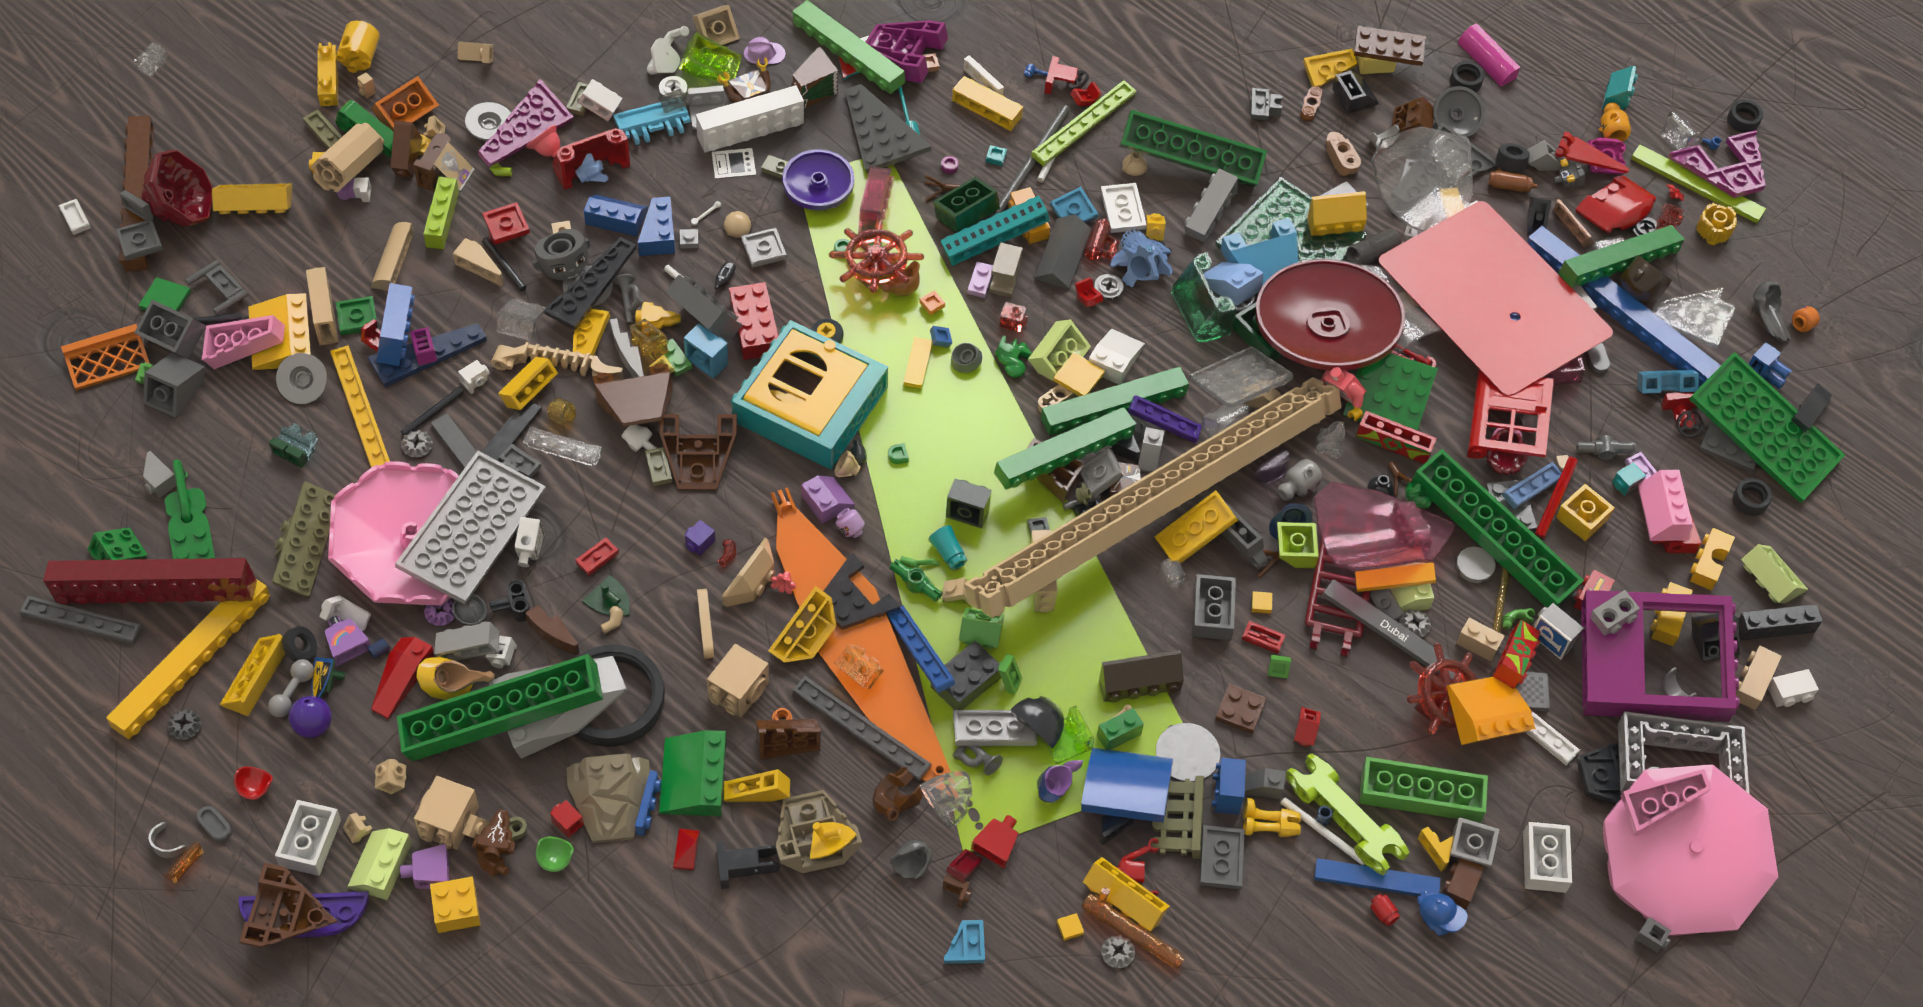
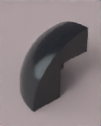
M1044 696L1036 699L1028 697L1010 709L1017 720L1033 730L1044 744L1052 749L1055 747L1064 729V716L1061 709L1052 700Z

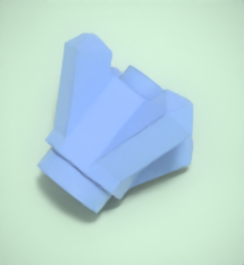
M591 153L586 155L582 165L575 170L582 183L585 181L606 182L608 180V176L601 171L604 169L602 161H595Z

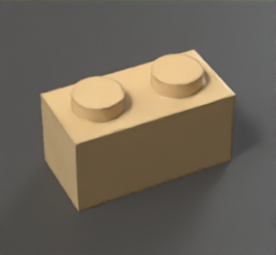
M367 73L357 77L359 92L362 96L364 95L367 99L376 94L373 79Z

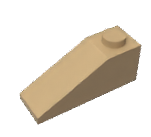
M465 238L453 252L455 265L502 286V273L482 246L476 241Z

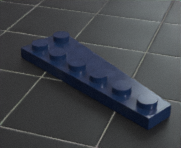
M477 323L431 337L437 361L424 365L418 364L413 343L402 346L406 348L404 359H400L399 366L376 362L377 354L369 356L368 361L386 388L487 341L486 335Z

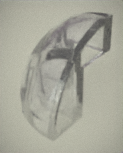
M954 771L945 773L919 785L932 808L947 826L952 829L960 823L968 811L969 798L972 797V783L967 772Z

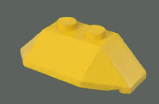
M815 586L768 651L784 663L813 659L837 626L832 597Z

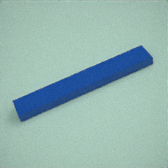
M904 605L900 606V610L896 612L886 613L889 622L936 692L939 693L955 685L954 678Z
M1316 859L1314 880L1411 896H1420L1422 890H1426L1428 894L1440 892V878L1394 870H1388V873L1383 876L1368 866Z

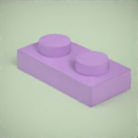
M976 262L967 294L985 298L992 278L991 271L993 265Z

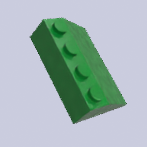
M704 730L665 738L659 814L722 815L726 731Z

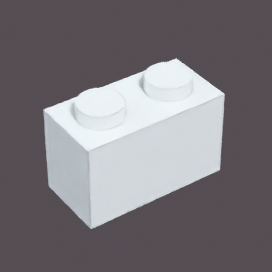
M592 79L578 103L606 121H609L622 98Z
M1809 669L1773 677L1768 686L1776 707H1789L1800 701L1803 703L1809 702L1814 699L1815 694L1819 690Z

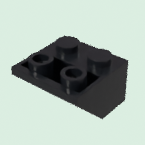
M1351 70L1335 75L1332 90L1347 114L1378 105V100L1362 76Z
M1719 614L1691 617L1692 637L1701 660L1720 659ZM1733 615V622H1736L1737 625L1736 633L1734 634V640H1737V652H1734V656L1740 655L1739 618Z

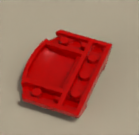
M1617 176L1613 178V182L1592 196L1588 195L1578 205L1576 212L1606 233H1611L1613 228H1620L1621 231L1643 220L1653 209L1656 196L1626 176Z

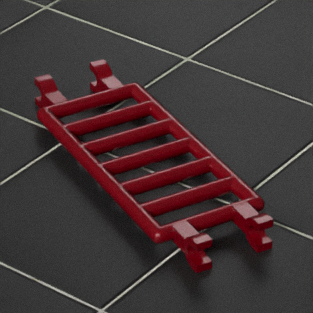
M1338 504L1334 523L1325 522L1318 551L1319 557L1315 566L1304 623L1307 627L1313 628L1309 648L1317 650L1321 630L1344 635L1340 655L1348 657L1352 637H1362L1364 624L1342 609L1317 604L1316 602L1318 595H1322L1326 588L1319 587L1321 578L1331 581L1334 579L1339 583L1357 586L1356 578L1323 571L1324 562L1361 571L1374 570L1380 534L1372 532L1376 512L1368 511L1364 530L1342 525L1346 506ZM1330 531L1371 539V548L1329 539ZM1327 546L1369 555L1368 564L1326 555ZM1363 591L1361 598L1369 602L1370 591ZM1317 611L1356 620V629L1313 620L1314 612Z

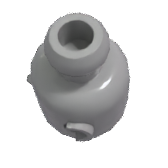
M1309 459L1301 460L1287 471L1285 475L1286 483L1279 485L1277 492L1285 501L1291 500L1294 494L1304 497L1309 492L1314 493L1316 487L1323 479L1322 472L1313 461Z

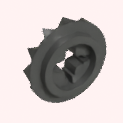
M189 709L178 710L176 714L171 715L170 720L167 722L168 731L172 737L179 740L192 738L201 728V719L195 711H190ZM186 718L189 724H185L182 729L179 723H183V720Z

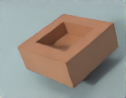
M936 53L923 55L926 58L928 72L939 71L940 65Z

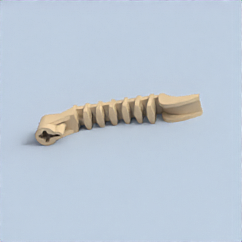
M529 342L516 348L499 345L491 360V365L498 370H512L515 364H526L528 357H531V361L535 357H541L551 360L554 367H557L558 363L561 362L562 367L567 369L568 365L571 364L573 372H576L580 365V374L583 377L586 376L589 367H591L592 376H597L600 373H612L613 381L623 380L624 378L623 368L605 365L597 356H591L589 353L581 354L578 351L570 352L568 349L564 351L557 347L553 349L549 346L542 347L539 344L531 345Z

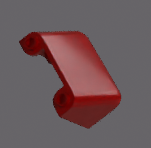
M611 129L559 148L553 160V170L563 189L566 190L572 187V179L577 178L575 170L582 165L588 153L593 155L595 161L607 160L610 166L617 163L621 165L622 169L630 167L628 138L623 130Z

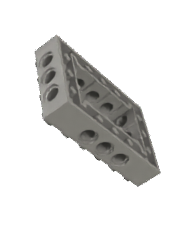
M1631 712L1623 713L1618 723L1621 793L1627 791L1645 770L1644 762L1646 755H1644V745L1719 754L1720 771L1749 793L1745 727ZM1650 767L1649 769H1659V767Z

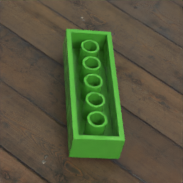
M1366 757L1361 772L1359 804L1459 819L1460 817L1481 823L1486 813L1488 776Z

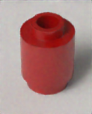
M1379 894L1371 900L1370 908L1381 923L1390 926L1400 918L1399 910L1387 895L1382 896Z

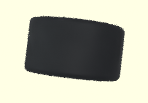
M1503 144L1498 149L1496 165L1501 170L1509 173L1524 172L1530 153L1526 148L1518 144Z

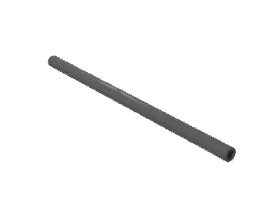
M1063 105L1034 150L1055 134L1070 111L1068 106ZM1031 154L1000 199V209L992 213L989 218L1005 210L1010 200V193L1018 190L1036 163Z

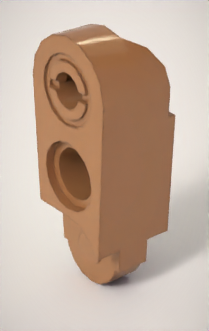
M1330 132L1327 135L1325 144L1327 146L1326 151L1335 169L1342 176L1359 172L1361 159L1350 141L1338 132Z

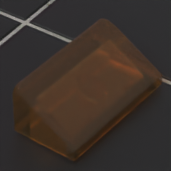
M197 841L192 843L163 874L164 877L175 884L203 854L200 843Z

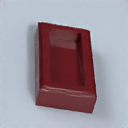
M965 849L948 865L946 872L964 882L981 865L983 859Z

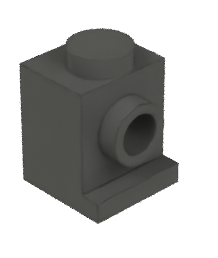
M1649 917L1634 941L1637 943L1641 942L1658 953L1661 948L1665 950L1671 940L1668 938L1671 930Z

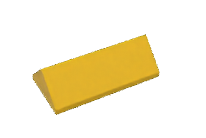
M281 634L258 639L219 705L246 716L250 715L286 654L283 649V636Z

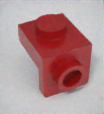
M1091 82L1087 89H1073L1070 94L1078 106H1091L1098 101L1102 93L1095 82Z
M1089 277L1075 283L1077 299L1085 306H1095L1097 303L1104 301L1103 294L1094 288L1092 278Z
M373 319L371 322L363 325L361 341L378 352L381 331L377 329V321Z

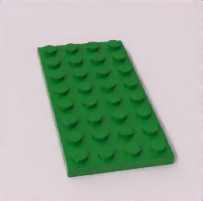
M1735 352L1689 398L1692 403L1799 503L1807 498L1845 456L1813 424L1806 432L1798 427L1791 420L1798 410Z

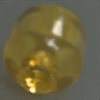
M556 398L548 405V417L553 422L567 425L576 417L575 405L572 402Z

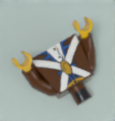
M764 57L765 65H761L759 59L756 62L761 72L755 70L728 81L730 76L727 72L723 73L725 80L722 79L721 75L717 77V81L724 85L723 89L731 102L737 103L770 93L771 80L769 71L766 70L768 64L766 57Z

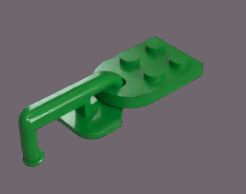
M175 459L173 461L177 492H172L165 498L166 512L168 516L172 517L169 521L168 531L173 559L215 558L210 524L203 513L207 507L205 494L199 488H186L185 479L188 477V473L185 471L181 461Z

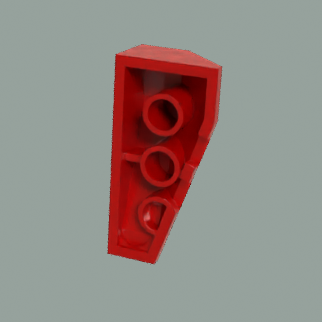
M416 637L400 638L389 653L371 707L373 712L387 719L392 716L418 681L417 669L419 664L426 658L435 657L432 645Z

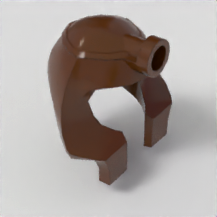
M903 766L895 774H887L878 783L873 793L872 803L874 809L880 815L885 816L890 821H894L898 818L900 812L919 805L927 791L919 784L911 795L899 793L898 786L905 787L914 777L907 770V767Z

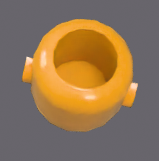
M1608 103L1604 108L1599 130L1603 133L1604 138L1618 139L1624 142L1631 134L1629 118L1617 103Z

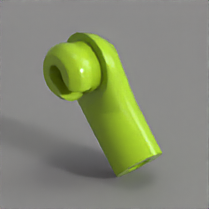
M499 162L489 168L496 176H512V168L502 167Z

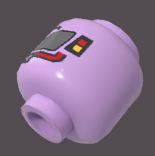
M847 508L837 515L836 525L844 537L852 536L856 538L862 534L865 523L856 510Z

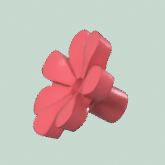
M789 572L779 573L777 577L773 576L771 578V587L773 589L778 588V591L781 593L786 591L787 594H792V589H795L796 583L792 582Z

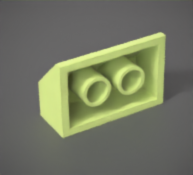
M1071 319L1056 321L1028 358V361L1039 374L1053 381L1054 376L1073 353L1084 357L1091 346Z
M1758 544L1741 559L1744 562L1743 567L1750 574L1753 573L1757 577L1756 582L1770 592L1768 595L1775 603L1785 604L1808 590L1771 546Z
M1421 548L1402 549L1379 561L1380 569L1425 564ZM1431 584L1390 588L1403 612H1407L1410 609L1415 611L1418 609L1428 610L1434 600Z
M390 828L372 831L347 888L358 892L368 891L371 896L388 900L400 873V866L404 864L412 846L409 834Z

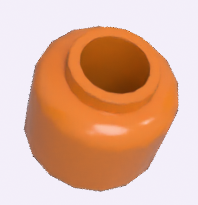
M1810 306L1802 307L1792 315V324L1800 332L1810 331L1820 321L1819 313Z

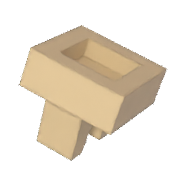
M435 115L431 116L428 119V123L424 126L427 132H424L423 136L433 139L436 134L445 132V125Z
M357 813L350 814L343 826L352 843L360 842L361 838L370 834L372 830L371 825H364L366 821L365 816H358Z

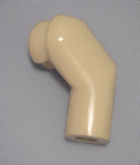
M613 606L610 609V620L600 625L604 634L621 625L623 618L621 608Z

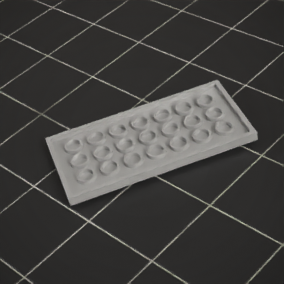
M477 451L397 560L395 568L466 604L518 530L520 517H527L544 493L546 486Z

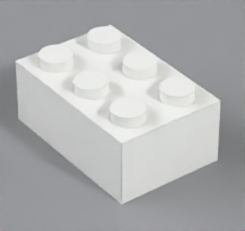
M297 800L275 854L278 865L320 876L341 822L338 809Z
M1528 822L1523 831L1525 889L1566 893L1572 884L1570 826Z

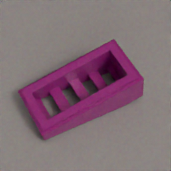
M429 327L411 331L410 334L418 364L424 365L437 361Z

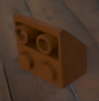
M1423 96L1395 107L1392 126L1398 125L1399 133L1396 137L1419 140L1430 136L1434 120L1433 106Z

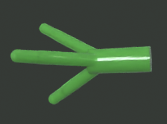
M904 556L900 558L902 564L921 569L919 565H939V562L935 561V559L915 560Z

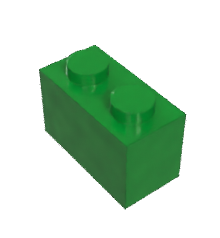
M1134 708L1099 724L1097 737L1105 749L1112 750L1140 736L1144 723Z

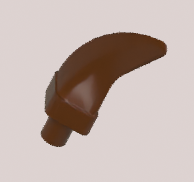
M476 849L478 862L487 874L494 877L499 873L505 876L509 873V868L504 866V858L500 857L497 860L488 859L483 856L482 851Z

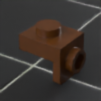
M946 874L943 881V889L960 895L958 907L962 908L964 902L968 903L972 893L969 890L970 882H962L954 876Z

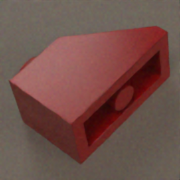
M1301 707L1294 735V741H1297L1299 745L1314 746L1321 712Z

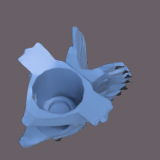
M1131 229L1126 231L1120 243L1122 250L1113 256L1110 267L1117 265L1127 266L1128 271L1122 278V281L1126 285L1133 287L1136 280H1158V274L1171 276L1172 267L1167 262L1166 254H1170L1172 248L1166 247L1164 242L1149 239L1141 230Z

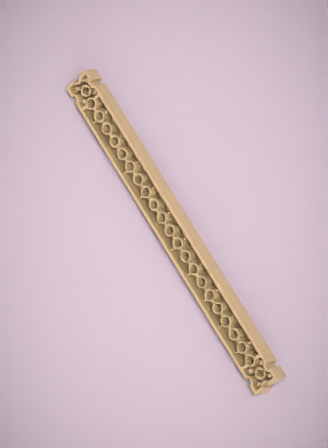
M1314 377L1302 383L1301 388L1295 387L984 571L982 577L978 578L976 576L964 583L968 604L977 609H982V612L991 618L1002 615V612L1005 611L1004 607L1016 605L1056 579L1061 578L1066 573L1076 569L1116 543L1121 542L1129 535L1136 533L1139 529L1149 525L1154 520L1164 516L1212 485L1265 455L1280 444L1305 431L1310 426L1319 424L1320 420L1325 418V415H1331L1341 408L1339 388L1330 384L1324 386L1323 381Z

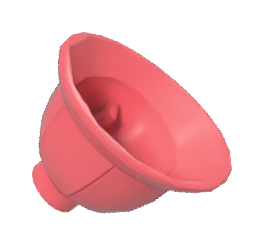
M556 125L549 127L526 145V148L534 149L542 156H552L555 158L561 145L556 132Z

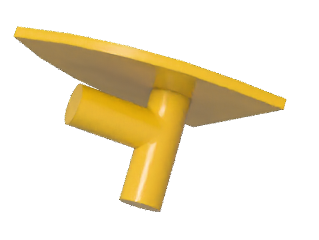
M814 823L812 826L814 830L810 860L826 857L840 851L857 834L850 827L841 823Z

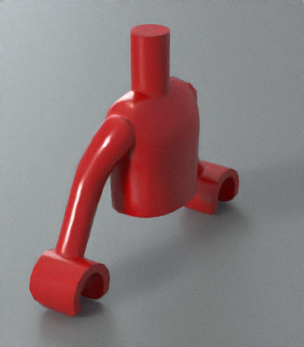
M1152 838L1147 846L1125 855L1116 868L1137 883H1144V861H1132V859L1147 852L1157 853L1159 848H1153L1151 844H1158L1159 840ZM1151 891L1155 896L1159 895L1157 891Z

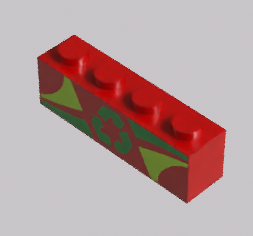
M1365 411L1356 437L1423 464L1429 460L1437 439L1368 411Z
M1520 619L1510 633L1493 677L1513 689L1518 683L1522 684L1527 676L1526 672L1532 664L1530 661L1535 656V650L1540 644L1538 638L1541 631Z

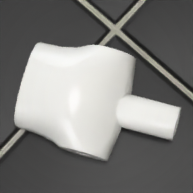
M638 424L629 426L621 436L635 452L642 447L647 450L656 449L648 441L652 436V432Z

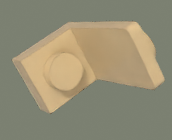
M458 42V59L491 63L493 62L494 44Z

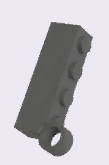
M1212 490V491H1211L1210 493H1208L1206 496H1204L1203 498H1201V499L1199 500V502H1201L1203 499H1205L1207 496H1209L1211 493H1213L1214 490ZM1228 505L1238 521L1221 534L1259 570L1268 563V559L1262 551L1264 548L1263 537Z

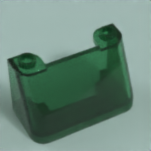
M1207 252L1194 257L1175 281L1171 291L1193 337L1200 342L1230 335L1237 309L1230 298L1225 296L1215 298L1203 275L1211 267V259Z

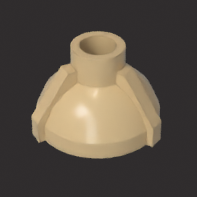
M1135 151L1127 155L1122 163V171L1132 176L1142 175L1148 169L1145 158L1141 153Z
M846 450L840 456L835 466L834 474L838 478L856 476L860 470L858 462L850 451Z

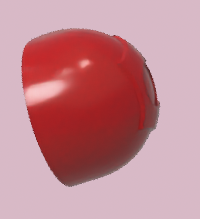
M241 767L234 776V784L238 794L251 800L259 799V797L265 795L273 780L271 774L256 767Z

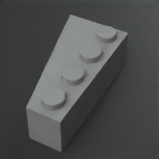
M1218 169L1216 174H1212L1209 180L1210 185L1208 188H1204L1200 202L1195 203L1192 216H1188L1184 223L1185 234L1204 243L1215 228V220L1221 219L1224 207L1228 208L1231 204V198H1235L1237 195L1238 177L1221 169Z

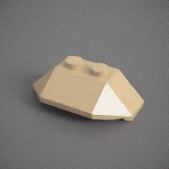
M767 538L763 539L739 574L723 593V606L728 607L753 602L757 596L763 593L766 583L770 582L771 578L775 576L774 560Z

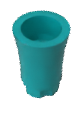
M952 526L941 527L930 535L928 541L936 548L951 570L961 568L968 561L954 534Z

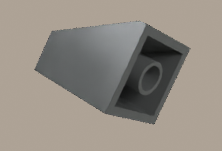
M172 352L145 372L143 404L176 418L203 384L205 366Z

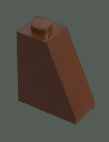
M395 121L391 169L400 178L413 177V164L418 159L423 139L412 122Z

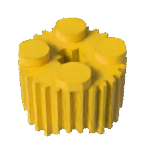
M1714 203L1712 205L1709 204L1703 210L1696 230L1701 234L1700 236H1703V239L1706 238L1707 243L1710 245H1716L1719 242L1723 243V241L1726 242L1737 225V218L1735 217L1737 213L1734 212V209L1732 210V207L1725 208Z

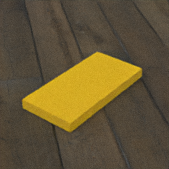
M1215 490L1154 537L1177 567L1237 522L1238 519Z

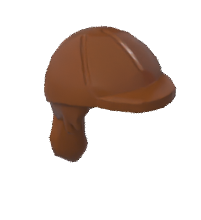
M913 261L904 270L896 269L895 272L892 271L895 276L891 277L887 284L880 278H873L872 285L878 286L886 293L892 292L898 296L911 295L920 284V264L917 261Z

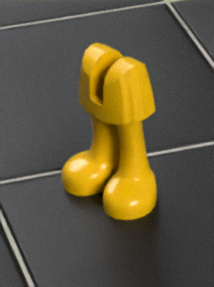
M1252 798L1246 799L1243 819H1245L1243 823L1244 835H1252L1253 832L1257 831L1278 832L1279 837L1301 834V825L1298 824L1301 822L1300 813L1283 808L1281 811L1260 810L1256 808L1255 801ZM1254 819L1277 821L1278 823L1257 822Z

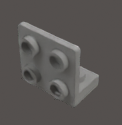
M723 86L688 89L692 129H697L696 114L725 106Z

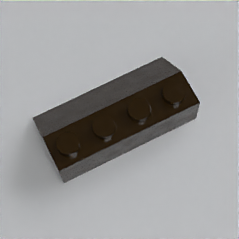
M1177 650L1102 662L1099 685L1103 701L1117 702L1126 698L1137 699L1140 696H1156L1159 693H1175L1181 690L1184 681L1181 651Z

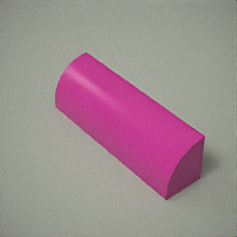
M1477 23L1470 26L1461 35L1457 43L1500 87L1517 78L1520 67Z

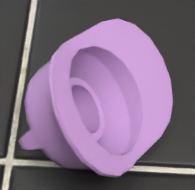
M764 37L752 39L744 50L745 59L755 64L758 59L759 63L765 64L764 57L767 58L768 64H777L782 62L786 55L785 49L781 45L769 42Z

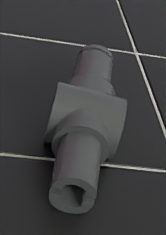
M1603 435L1594 440V442H1577L1576 451L1577 454L1594 453V455H1598L1602 460H1609L1618 455V453L1634 454L1635 442H1618V440H1613L1612 436Z

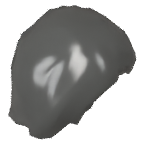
M911 839L900 846L897 852L890 858V864L894 867L895 872L901 874L902 877L917 879L929 867L932 860V851L923 841Z

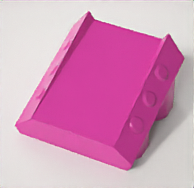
M1597 138L1588 141V144L1625 166L1623 153L1626 150V145L1622 141L1609 138ZM1589 165L1590 172L1592 173L1614 175L1625 174L1623 172H1618L1606 168Z

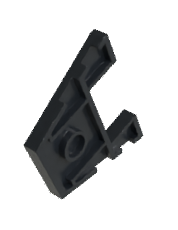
M854 553L850 554L823 591L832 597L836 624L842 630L864 623L867 619L884 616L885 613L900 610V605L890 594H887L872 605L854 585L850 578L864 569V565Z
M1613 743L1603 749L1599 748L1582 754L1576 759L1585 796L1615 805L1621 800L1620 772L1616 758H1619V743Z

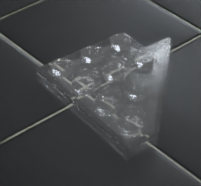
M1717 288L1657 302L1652 312L1681 335L1716 349L1736 307L1719 300L1724 288Z

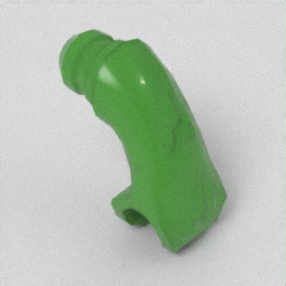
M1531 608L1511 611L1502 617V626L1504 629L1509 630L1516 619H1522L1527 624H1531L1534 621L1531 617L1535 616V611Z

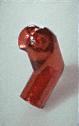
M725 539L722 543L725 554L718 559V562L723 567L737 555L736 543L732 539Z

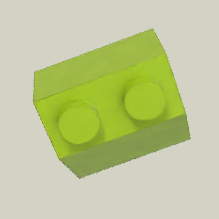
M1277 522L1279 558L1295 568H1315L1319 557L1316 523Z

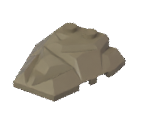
M626 753L585 757L581 763H575L567 767L568 790L575 801L577 810H579L580 815L583 817L584 826L592 843L634 839L636 834L635 824L650 772L649 760L640 757L631 758V754Z

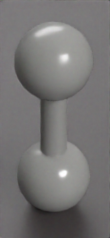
M301 659L292 664L290 669L292 680L283 694L275 695L269 700L268 709L273 716L284 717L289 714L292 707L289 698L300 682L310 680L314 674L313 665L309 661Z

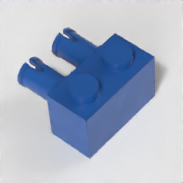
M1765 343L1752 356L1748 365L1764 380H1767L1779 390L1785 384V379L1789 376L1792 369H1789L1779 361L1781 353L1776 348Z

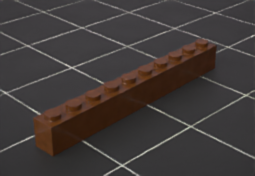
M150 115L128 117V124H125L127 138L124 139V144L127 152H124L126 166H123L125 180L122 181L123 191L126 190L139 199L142 197L144 174L153 160L154 125ZM126 208L121 209L123 224H120V228L146 221ZM123 250L119 253V263L123 264L125 271L148 270V255L126 261Z

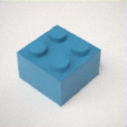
M698 324L684 337L685 356L694 366L714 379L728 365L726 341L721 337H717L708 328Z

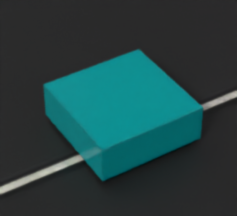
M990 145L985 162L1003 166L1007 149Z

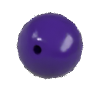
M305 696L298 699L289 711V723L292 730L304 738H315L324 734L332 721V713L328 703L316 696Z

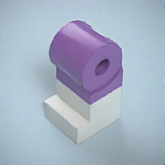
M353 178L339 192H336L337 196L342 200L361 198L362 202H370L371 184L369 178Z

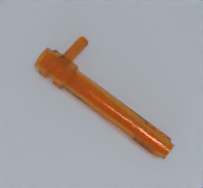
M1102 888L1099 896L1092 893L1087 896L1082 904V908L1085 909L1087 914H1093L1096 916L1095 919L1101 923L1105 922L1171 967L1179 968L1185 959L1181 952L1114 909L1113 905L1106 901L1110 893L1108 888Z

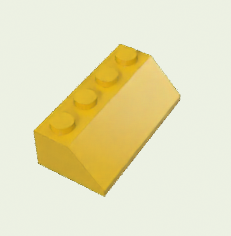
M292 183L218 185L212 189L213 211H219V214H230V211L245 214L249 213V210H256V213H267V210H274L275 213H284L291 207Z

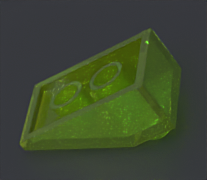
M695 32L687 43L679 69L694 77L717 81L719 75L725 80L723 73L727 72L730 76L728 81L735 79L742 55Z

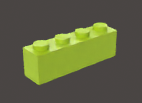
M438 178L423 233L425 245L428 248H445L459 195L458 183L455 178Z

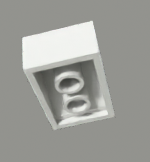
M1111 329L1097 344L1089 357V361L1105 370L1103 378L1120 385L1145 343Z

